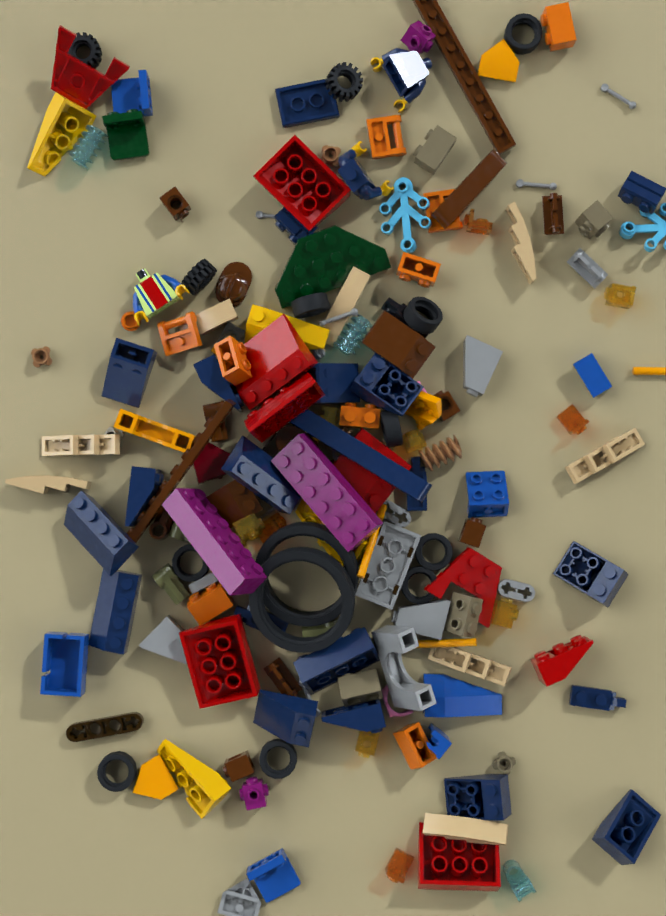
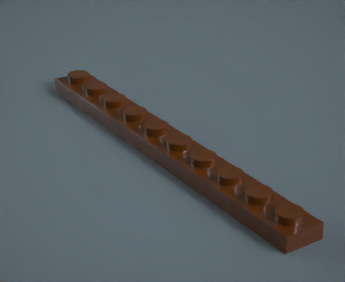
M412 0L425 24L436 35L434 40L495 151L500 155L515 147L516 143L437 0Z
M228 399L225 402L222 400L215 409L217 413L214 418L210 417L206 421L204 432L202 434L199 432L192 441L194 446L191 450L187 449L181 457L183 459L181 464H176L171 470L170 474L172 476L169 481L165 480L158 489L161 491L159 495L152 497L147 504L149 509L146 513L143 511L136 520L138 522L136 527H131L127 532L128 536L135 543L138 542L163 507V502L176 489L234 408L236 403L233 400Z

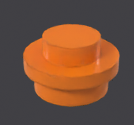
M132 311L126 312L121 318V324L127 331H135L140 327L135 321V313Z

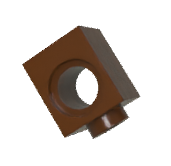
M173 187L160 197L161 202L175 221L178 219L182 220L189 215L191 208L176 187ZM174 202H181L180 208H172Z
M441 390L433 395L449 403L448 410H442V414L439 417L441 422L460 412L449 391L443 393Z
M471 517V520L465 519L458 541L479 548L486 525L482 524L483 520Z
M248 750L226 759L225 766L223 767L226 777H230L232 782L253 774L255 771Z

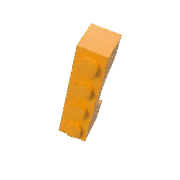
M120 409L114 424V428L183 453L187 449L191 450L194 446L192 441L196 437L190 433Z

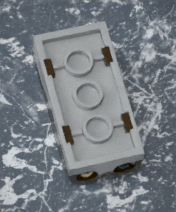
M383 520L384 524L381 525L365 578H360L355 595L392 610L421 535Z

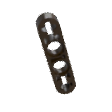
M130 712L76 722L67 728L66 736L72 742H79L133 732L142 727L144 718L138 712ZM132 716H134L136 720L139 719V722L136 724V726H134L133 723H130L126 725L127 729H124L123 718H125V722L130 721L132 719ZM111 720H117L120 723L119 730H112L110 728ZM91 724H98L101 728L100 733H92L90 730ZM84 725H86V732L78 734V737L75 734H71L74 727H76V730H83L85 728Z

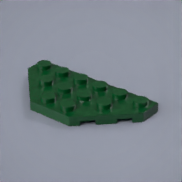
M336 225L299 238L275 288L281 308L291 306V302L300 297L314 293H325L343 286L353 266L369 275L391 268L386 250Z

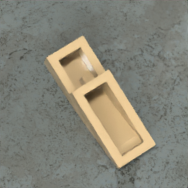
M230 298L196 314V324L200 337L239 319ZM187 324L178 326L180 331L188 329Z

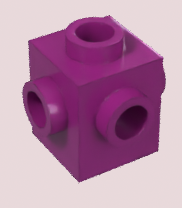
M418 20L409 26L401 41L408 47L409 51L415 50L420 55L423 52L427 53L434 45L432 41L436 35L429 26L422 24Z
M247 778L246 782H243L242 789H239L241 801H245L246 810L266 807V796H269L267 783L264 784L263 778Z

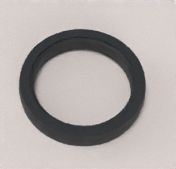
M296 522L286 525L267 538L256 557L255 562L261 566L270 558L275 547L289 538L296 536L318 538L328 543L338 553L345 570L351 578L356 593L359 569L354 551L347 552L323 524ZM269 578L266 580L263 592L264 605L276 617L287 623L305 627L318 626L332 621L341 614V596L335 603L325 609L312 612L300 611L282 602L274 593Z
M292 547L274 554L261 565L267 578L252 594H249V605L256 626L269 641L288 651L309 653L332 645L344 634L353 618L355 591L349 574L334 557L315 548ZM296 561L309 562L323 568L333 577L341 593L342 609L338 621L331 629L314 637H297L284 632L273 623L265 609L263 592L270 573L279 566Z

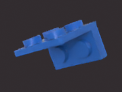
M138 70V78L118 79L111 85L113 112L120 114L127 113L130 109H137L142 111L144 117L153 116L150 78L146 70Z
M505 471L467 472L468 518L507 516L509 498Z
M283 848L247 868L246 874L249 880L254 879L266 903L301 884Z

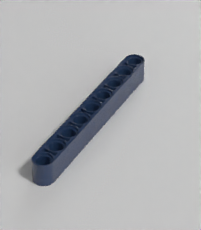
M308 409L289 422L421 503L432 487L424 479Z

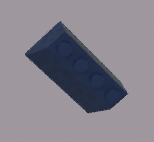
M242 436L221 470L277 511L290 515L301 496L271 462L273 458L245 436Z
M82 490L67 505L64 526L103 569L112 576L139 546L93 497Z
M103 569L89 638L90 646L123 655L128 651L142 574L117 570L110 576Z
M363 627L354 629L349 635L340 637L332 645L322 650L298 657L293 664L302 684L312 695L338 682V678L344 674H354L380 661L366 628Z

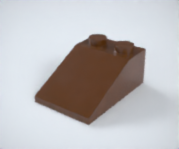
M385 310L361 341L371 351L383 357L412 379L436 348L422 335Z
M236 480L231 481L206 497L217 508L221 518L228 522L230 529L264 510L257 496Z

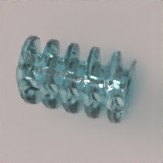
M87 124L85 128L88 132L83 131L81 133L83 138L77 139L80 145L75 144L73 148L76 152L70 151L69 155L73 162L89 170L86 163L93 164L90 156H98L94 150L101 151L98 143L105 144L106 142L102 137L108 136L97 127Z
M360 314L357 317H351L353 324H346L349 330H342V334L345 337L338 336L337 339L340 343L334 342L333 344L334 347L347 356L349 354L356 355L353 348L361 347L358 341H362L364 339L362 335L368 333L367 328H372L373 326L369 320Z

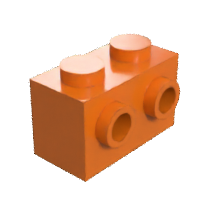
M565 2L546 6L540 16L542 27L545 26V43L549 45L550 52L573 47L577 39L569 3Z
M403 252L396 275L400 276L399 279L407 282L414 280L418 282V285L429 288V286H434L441 264Z
M230 335L214 344L223 378L237 386L252 377L250 372L251 364L246 358L245 353L247 350L242 342H238Z
M346 402L345 406L341 405L339 427L378 430L381 409H376V406L372 404H365V407H357V403Z
M214 582L207 586L206 590L201 593L196 592L188 598L187 608L199 625L208 622L234 606L232 596L227 593L220 582Z
M419 722L408 724L393 733L410 769L422 768L437 759L435 753L427 747L426 742L429 741Z

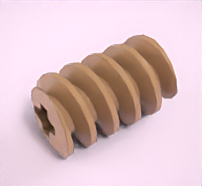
M453 435V440L450 437L446 438V444L442 440L439 441V447L435 443L432 444V451L429 447H425V454L418 450L425 468L428 467L431 472L433 471L434 464L440 468V461L447 465V458H450L453 462L455 461V455L460 459L462 458V450L455 435Z

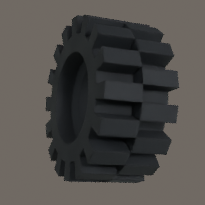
M83 32V35L76 33L77 37H75L68 54L92 68L94 65L98 67V61L101 62L102 51L98 41L91 34L88 36L85 32ZM81 46H87L91 50L90 55L85 59L78 58L76 55L77 49Z
M346 62L338 63L331 69L325 81L327 83L326 90L330 89L328 94H334L333 99L335 100L339 97V102H342L344 99L345 102L354 99L363 86L361 84L363 78H360L361 72L357 73L358 68L355 67L353 69V64L351 63L346 66ZM338 77H346L351 83L350 88L341 87L338 83Z
M202 259L196 266L192 267V270L187 273L181 284L185 285L192 295H196L209 284L208 282L216 275L217 269L209 261Z

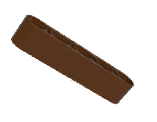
M493 149L431 216L446 229L503 169L507 162Z

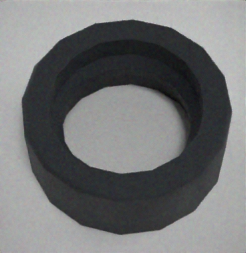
M522 13L511 18L504 33V39L511 50L521 55L535 50L542 38L543 30L541 23L531 14ZM526 24L533 29L534 39L529 44H519L513 39L512 30L516 25Z
M321 292L300 297L291 302L294 317L302 319L328 311L330 304L327 294Z
M419 296L412 298L403 314L406 323L412 329L422 334L433 333L443 320L442 311L437 304L430 299ZM417 311L425 314L430 320L419 315Z
M387 410L380 411L381 427L386 446L391 448L403 445L398 415Z
M428 533L422 536L415 551L418 563L431 571L446 567L453 555L449 540L437 533ZM430 540L441 542L445 548L444 558L438 563H429L422 555L423 546Z
M191 544L180 547L174 553L172 568L180 579L192 582L203 578L208 573L209 567L203 561L201 570L196 574H187L181 569V556L188 551L197 552Z
M412 567L407 571L401 586L402 593L412 603H428L435 596L430 593L422 597L414 596L409 591L408 581L413 575L420 573L428 576L432 583L436 579V575L424 567Z
M282 739L268 741L263 746L259 756L262 771L274 779H283L289 776L294 771L297 763V752L294 746ZM282 747L288 751L290 762L286 768L275 770L268 765L267 754L272 748Z
M121 751L111 752L105 756L97 770L100 784L105 789L113 792L123 791L128 788L137 773L136 763L132 756ZM113 760H121L128 766V777L121 783H114L106 776V766Z

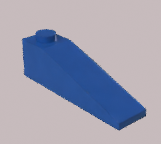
M423 674V683L431 684L437 703L423 710L425 717L502 715V694L445 674Z

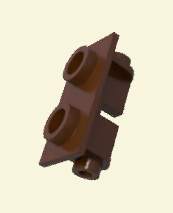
M550 193V196H542L544 234H564L562 195Z
M280 657L264 668L281 694L296 696L302 690V687Z

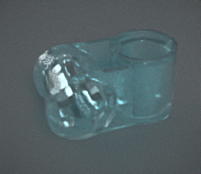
M515 860L506 861L503 865V872L518 901L521 902L522 898L530 893H536L534 886L528 876L525 875L520 864ZM511 869H518L516 874H509Z

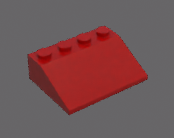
M296 135L253 175L309 232L338 209L351 194V189Z
M282 314L244 344L247 350L245 353L246 358L251 364L250 372L252 377L235 387L248 409L253 410L259 408L267 399L279 393L283 387L291 384L300 374L306 373L318 364L285 314Z
M309 372L300 374L292 385L283 387L275 398L267 399L263 403V407L259 410H253L247 415V419L244 420L246 428L261 443L325 395Z
M363 428L354 437L405 469H411L412 466ZM342 454L333 464L375 514L396 488Z
M241 614L223 617L179 632L200 709L258 696L260 684Z
M419 822L418 889L498 892L501 887L499 845L467 843L465 840L424 835V823Z

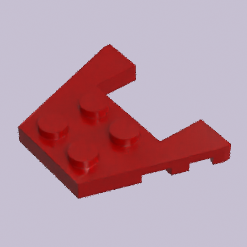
M60 25L58 28L51 89L87 109L127 72L130 66L114 57L106 74H102L68 54L77 34Z
M467 547L424 590L441 599L450 582L473 596L483 599L478 623L489 628L502 567L472 548Z

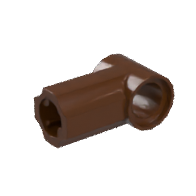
M220 402L203 405L206 421L210 417L214 418L217 413L215 409ZM225 420L211 438V442L228 439Z
M164 507L160 509L154 523L149 528V534L157 540H165L169 536V530L174 522ZM158 526H163L164 533L161 536H156L155 529Z

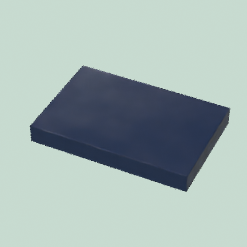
M326 79L275 89L283 128L340 117L337 100L333 99L335 95H329L330 89L326 90Z

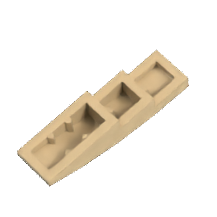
M513 202L505 209L513 223L508 231L516 244L511 252L527 281L531 284L536 280L535 258L531 239L524 219L516 203Z
M353 266L325 320L350 312L355 308L371 275ZM350 316L322 325L323 328L330 330L326 342L327 345L334 348Z
M633 428L567 465L565 469L573 483L576 484L645 445L637 429Z
M120 434L42 436V456L120 454Z
M49 475L24 476L6 479L5 481L6 484L42 494H48L49 487L69 492L70 485L83 489H90L91 486L90 481Z
M456 647L431 648L428 656L429 660L502 686H506L512 667Z
M425 813L423 834L443 836L446 839L465 840L467 843L506 846L508 824L468 817Z

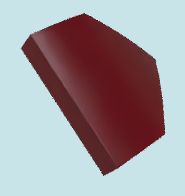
M208 442L193 463L198 485L209 480L222 479L227 473L221 470L230 453Z

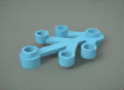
M402 177L394 183V193L387 202L379 206V211L383 215H389L392 212V207L399 199L401 206L389 221L382 223L381 231L387 235L391 234L394 226L402 218L404 239L401 241L400 247L403 252L412 254L417 249V243L411 236L410 216L423 229H429L432 222L429 217L422 216L409 205L408 197L417 202L418 207L422 210L429 208L430 201L426 197H421L413 190L412 182L408 178ZM402 184H406L404 190H400ZM423 200H426V206L422 207L420 205ZM384 206L389 207L387 212H383ZM424 220L429 221L428 225L423 226L422 222ZM386 225H390L389 231H384ZM406 242H411L409 248H405Z
M663 203L659 208V213L662 216H666V211L662 209L666 208V203ZM639 211L641 216L647 217L655 224L635 225L633 222H624L621 225L619 234L624 239H631L635 233L657 232L653 238L647 239L644 244V249L647 252H653L657 244L666 236V221L656 213L651 214ZM665 240V242H664V244H663V247H664L665 250H666V240ZM648 243H651L654 247H649Z

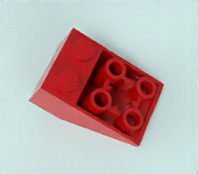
M577 635L571 638V642L565 645L559 643L554 645L551 651H540L534 654L535 658L530 660L540 682L547 687L565 679L592 646L593 640Z

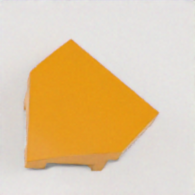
M502 39L481 55L478 76L516 82L520 62L505 39Z
M421 391L405 414L412 416L418 424L416 427L422 430L441 416V398Z
M160 754L141 764L132 793L162 800L179 789Z

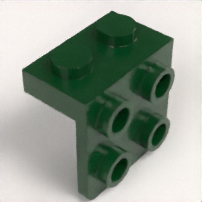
M130 109L127 113L110 112L102 116L103 124L107 129L112 160L117 161L149 155L146 123L142 111Z

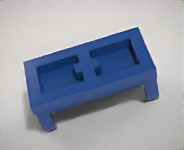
M592 353L573 364L593 398L612 387Z
M431 723L428 728L431 730L432 737L429 739L426 736L429 741L426 744L435 753V756L440 759L452 743L444 732Z

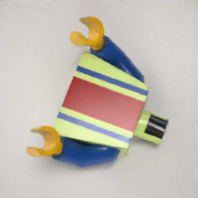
M144 268L136 273L141 283L134 287L136 291L133 294L134 319L138 326H140L139 322L142 319L148 322V318L151 319L180 299L183 300L182 294L184 292L189 294L190 291L178 280L168 275L160 276L158 273L150 276Z

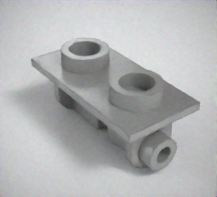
M581 248L567 261L594 289L608 275Z

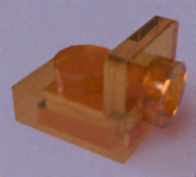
M470 209L469 214H465L464 226H467L466 232L489 235L492 231L493 223L482 218L473 220L475 209Z
M573 404L556 416L570 435L575 433L579 435L587 429L585 425L589 423L588 419H584Z
M277 512L253 529L262 543H264L270 535L287 524L284 517Z
M396 848L385 867L386 875H388L387 878L395 883H398V881L404 883L405 875L414 857Z

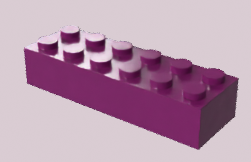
M307 433L298 434L271 460L347 552L355 550L384 524Z
M176 488L163 502L162 506L230 596L252 594L264 582L267 576L264 574L263 568L251 557V552L244 548L240 538L228 527V522L221 518L217 508L208 501L206 494L201 489Z

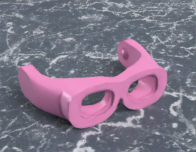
M388 685L382 689L383 701L389 717H402L413 713V710L404 712L392 710L387 701Z

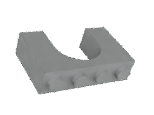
M386 625L371 632L394 707L423 711L437 704L431 684L414 681L407 673L402 662L401 653L404 654L419 647L414 627Z

